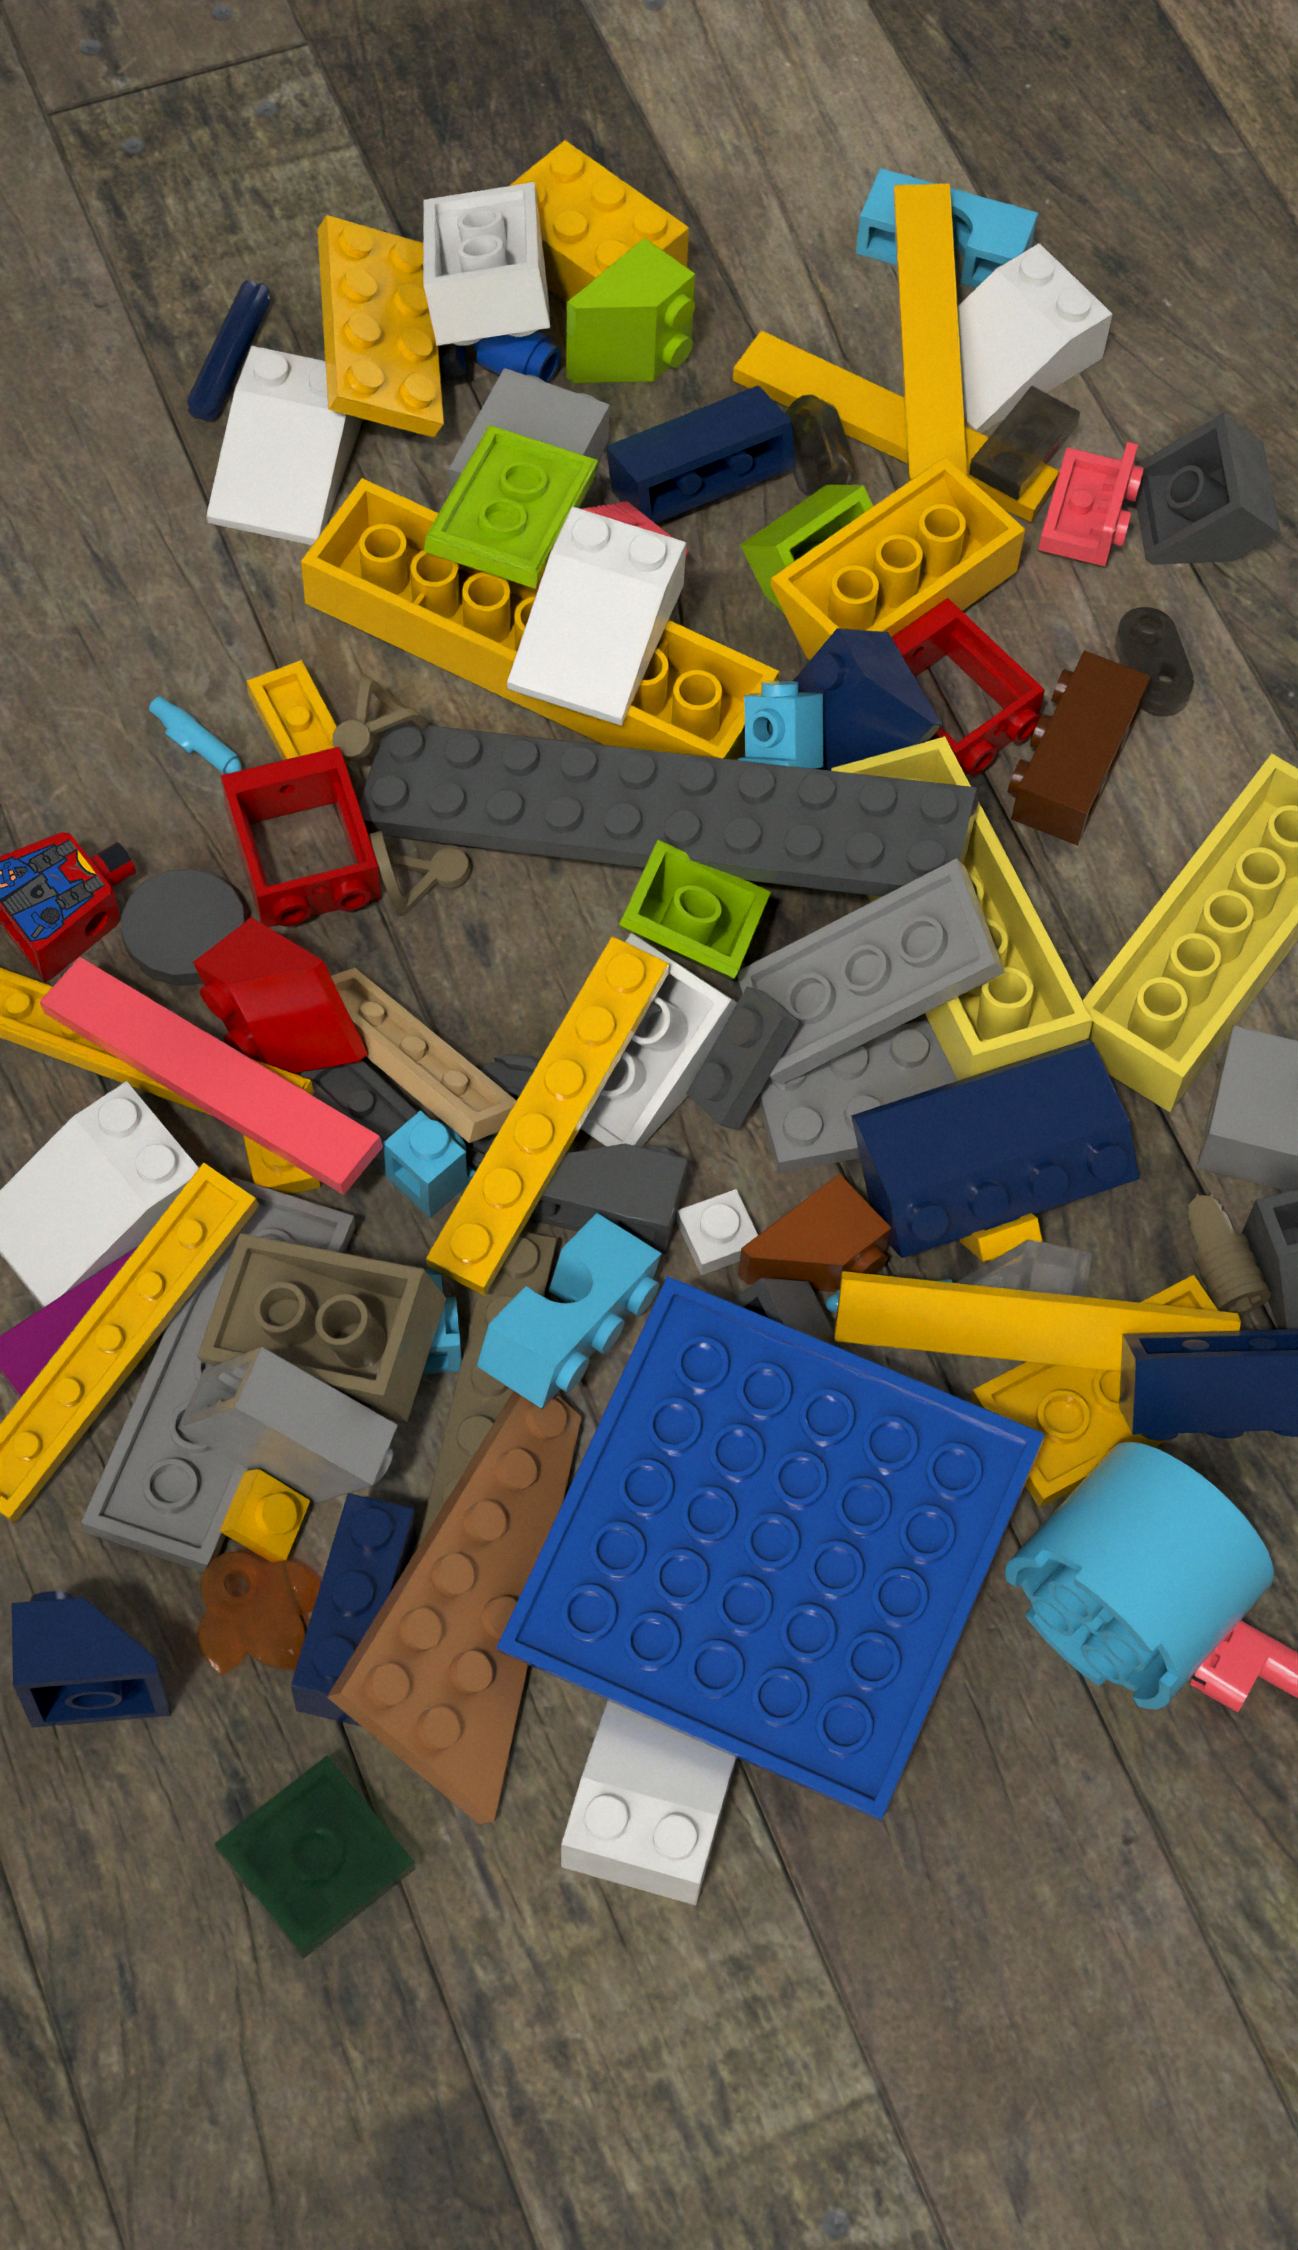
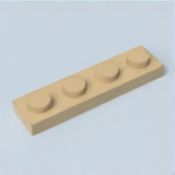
M352 968L331 976L368 1053L366 1057L382 1069L468 1143L500 1131L517 1100L359 970Z

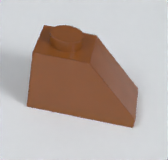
M839 1173L741 1248L738 1276L748 1285H753L760 1278L808 1281L814 1291L836 1292V1290L840 1289L842 1271L875 1275L884 1266L888 1259L886 1252L891 1227Z

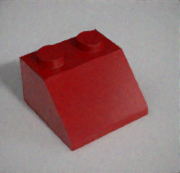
M249 918L193 962L204 984V987L199 990L204 1003L214 1015L223 1021L228 1030V1033L223 1036L225 1044L245 1056L294 1074L359 1062L368 1055L324 961L254 918Z

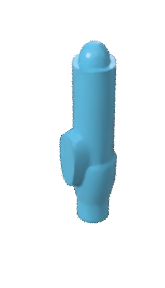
M162 696L156 697L151 702L149 711L167 729L165 735L186 753L191 754L196 751L224 775L242 770L240 756L201 726L188 712L171 704Z

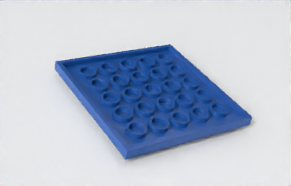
M667 1276L496 1648L500 1653L882 1822L1040 1451L1045 1434Z

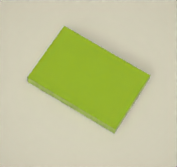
M488 425L425 536L424 552L536 589L543 577L550 553L571 508L580 507L596 477L598 460Z

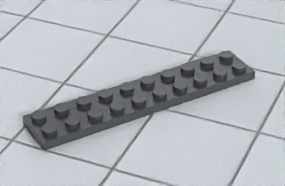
M403 722L383 731L359 802V808L368 834L382 830L384 836L643 868H645L657 840H661L686 852L692 861L745 880L882 897L956 858L964 865L979 801L977 787L431 725L423 731L413 723Z

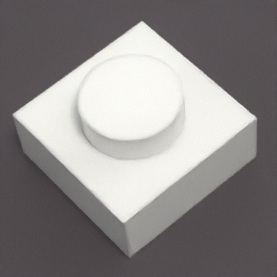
M737 1189L677 1210L676 1222L700 1275L740 1262L741 1248L758 1236Z

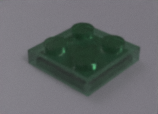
M328 1755L214 1843L220 1856L302 1959L306 1958L415 1870L414 1860Z

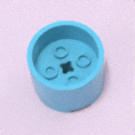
M1123 1442L1110 1450L1010 1559L1005 1568L1006 1581L1016 1588L1021 1585L1032 1607L1024 1616L1042 1638L1077 1671L1099 1687L1107 1679L1112 1683L1122 1685L1134 1691L1135 1694L1132 1698L1138 1707L1161 1709L1172 1700L1270 1588L1274 1579V1568L1270 1555L1253 1526L1239 1509L1212 1483L1185 1463L1159 1449L1136 1442Z

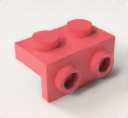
M1127 441L1122 461L1066 448L1038 550L1106 566L1111 545L1123 547L1132 512L1121 510L1124 499L1135 502L1144 468L1133 465L1138 444Z

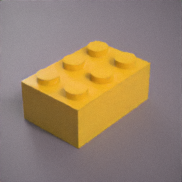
M566 140L509 185L535 183L547 289L566 303L644 237L687 268L689 227Z

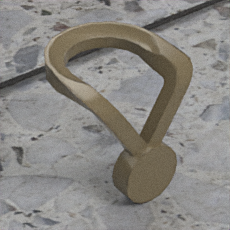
M363 674L359 685L355 719L346 720L338 725L333 733L332 742L334 748L340 746L343 758L349 761H357L370 753L374 743V734L405 721L415 724L423 731L432 723L414 709L407 708L379 683ZM371 695H375L394 712L368 722Z
M382 830L370 833L374 853L387 893L400 916L408 913L435 884L448 889L456 888L464 884L469 878L471 872L467 856L460 849L453 847L443 848L437 851L431 858V861L392 853L389 850ZM392 866L425 873L426 875L407 895L403 896Z

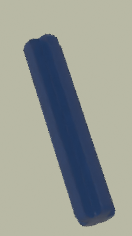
M246 280L241 284L187 398L188 413L192 417L202 418L207 422L217 417L271 300L268 295L270 291L264 283L257 284L252 280Z

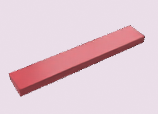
M81 957L72 964L40 1001L44 1014L342 1195H345L383 1148L381 1138L376 1133Z

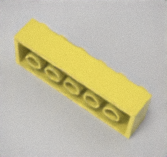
M945 737L831 768V771L971 787ZM979 802L964 866L967 868L1005 973L925 1013L958 1081L1089 1039L1092 1018ZM867 895L870 902H873L881 897Z
M1271 753L1082 1000L1092 1018L1089 1039L1094 1042L1107 1073L1170 1113L1231 1032L1233 1025H1236L1298 941V768Z

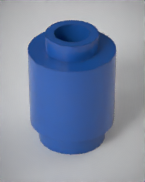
M538 330L533 334L522 337L507 334L482 338L473 344V348L477 351V363L498 375L506 368L523 375L536 376L549 383L555 375L561 359V349L552 344L550 336Z

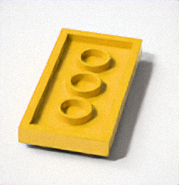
M326 215L317 232L328 410L435 437L443 426L444 420L438 346L424 289V243Z
M1194 1275L1140 1302L1218 1311ZM1025 1362L972 1390L970 1397L972 1404L1045 1434L1044 1441L1025 1484L1039 1508L1074 1491L1117 1444L1136 1442L1156 1447L1167 1441L1147 1439L1140 1434L1132 1435L1119 1408L1121 1371Z

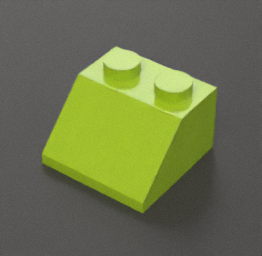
M644 237L567 302L566 378L573 383L654 382L670 367L676 368L687 359L693 347L692 325L695 310L696 274Z
M825 485L740 544L764 595L781 612L783 610L770 585L771 577L872 508L873 504L864 485Z
M657 840L617 928L629 934L633 933L648 943L688 960L701 968L732 980L735 979L771 892L745 879L692 861L686 852L661 840Z

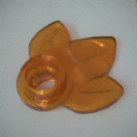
M228 1552L216 1557L206 1567L200 1581L201 1597L207 1607L197 1631L202 1654L220 1675H224L232 1670L246 1653L269 1667L294 1671L305 1639L303 1622L299 1616L313 1611L321 1583L305 1568L290 1561H278L262 1565L253 1556L242 1552ZM230 1574L242 1576L248 1586L246 1595L234 1597L228 1594L224 1587L225 1577Z

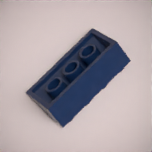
M1085 1039L851 1115L869 1204L891 1227L888 1244L901 1258L970 1236L972 1233L983 1229L988 1230L1020 1219L1021 1216L1030 1213L1036 1214L1140 1179L1130 1121L1094 1042L1090 1039Z

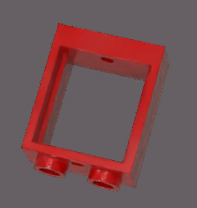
M949 598L891 637L914 677L947 655L1003 708L1002 711L959 742H956L941 727L929 739L931 741L945 737L965 775L968 773L972 776L979 774L988 767L995 758L996 753L1012 741L1015 744H1019L1032 735L1040 719L1039 713L1045 689Z
M340 746L221 775L226 812L260 923L267 927L275 925L293 926L302 923L311 916L338 909L341 911H352L365 906L370 901L381 899L378 863ZM335 803L354 865L268 886L250 824Z

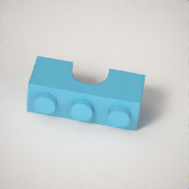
M880 168L860 214L856 254L897 265L893 203L894 185L935 183ZM950 188L954 247L964 256L960 284L977 288L998 267L1032 248L1038 212Z
M596 1213L561 1249L549 1292L566 1303L548 1300L525 1286L489 1323L477 1367L541 1409L545 1407L560 1389L567 1393L571 1392L583 1377L589 1365V1358L597 1350L602 1354L607 1353L620 1336L625 1324L624 1320L631 1313L636 1316L642 1315L653 1301L659 1288V1283L653 1280L662 1253L599 1213Z

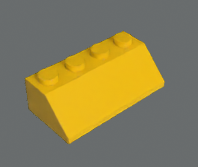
M944 457L771 577L770 585L805 657L810 661L837 628L888 632L892 637L947 598L963 611L1017 572L1026 529L947 457Z

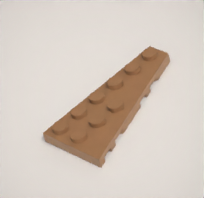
M512 1392L327 1696L329 1700L479 1825L495 1821L528 1668L527 1664L500 1653L496 1647L563 1504L581 1416L557 1394L541 1409L517 1392Z

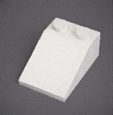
M534 182L424 200V289L437 346L450 343L459 346L471 345L482 338L507 334L522 337L533 334L539 329L550 328L549 298Z
M1040 243L998 267L957 306L964 426L983 433L1103 359L1112 313Z
M251 346L232 400L207 510V523L313 545L326 527L363 422L361 418L328 410L325 361Z
M572 507L550 553L507 681V689L622 726L684 586L686 542Z
M631 933L625 942L669 963V973L581 1126L582 1130L605 1146L626 1143L642 1147L688 1096L686 1093L738 1003L655 946Z
M126 1081L74 1115L0 1190V1254L44 1308L139 1246L199 1168Z
M607 1701L579 1783L561 1844V1867L697 1905L737 1758Z

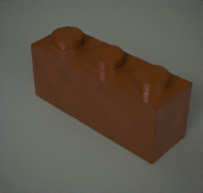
M1085 650L1074 672L1067 669L1062 671L1051 702L1058 704L1052 717L1044 713L1041 715L1029 746L1036 749L1030 762L1020 759L1009 783L1007 793L1016 796L1011 820L1078 846L1142 710L1151 678L1150 675Z

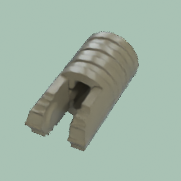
M1196 1194L1197 1196L1191 1203L1187 1204L1188 1211L1186 1212L1188 1224L1190 1223L1191 1232L1199 1248L1193 1254L1195 1266L1199 1269L1201 1280L1207 1287V1294L1218 1311L1238 1313L1239 1316L1247 1314L1259 1308L1271 1298L1270 1288L1264 1281L1263 1272L1257 1265L1256 1256L1250 1249V1242L1247 1236L1235 1234L1227 1213L1223 1211L1224 1206L1220 1205V1200L1214 1199L1213 1195Z

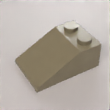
M239 1233L197 1358L201 1362L215 1366L263 1347L384 1418L407 1423L446 1297L425 1269Z

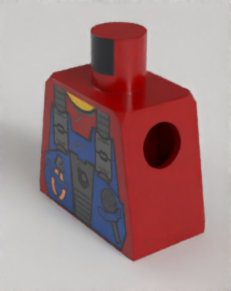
M64 832L0 856V924L44 983L54 978L117 926L120 921V915L112 887L136 874L134 864L126 850L118 842L88 857L73 836Z

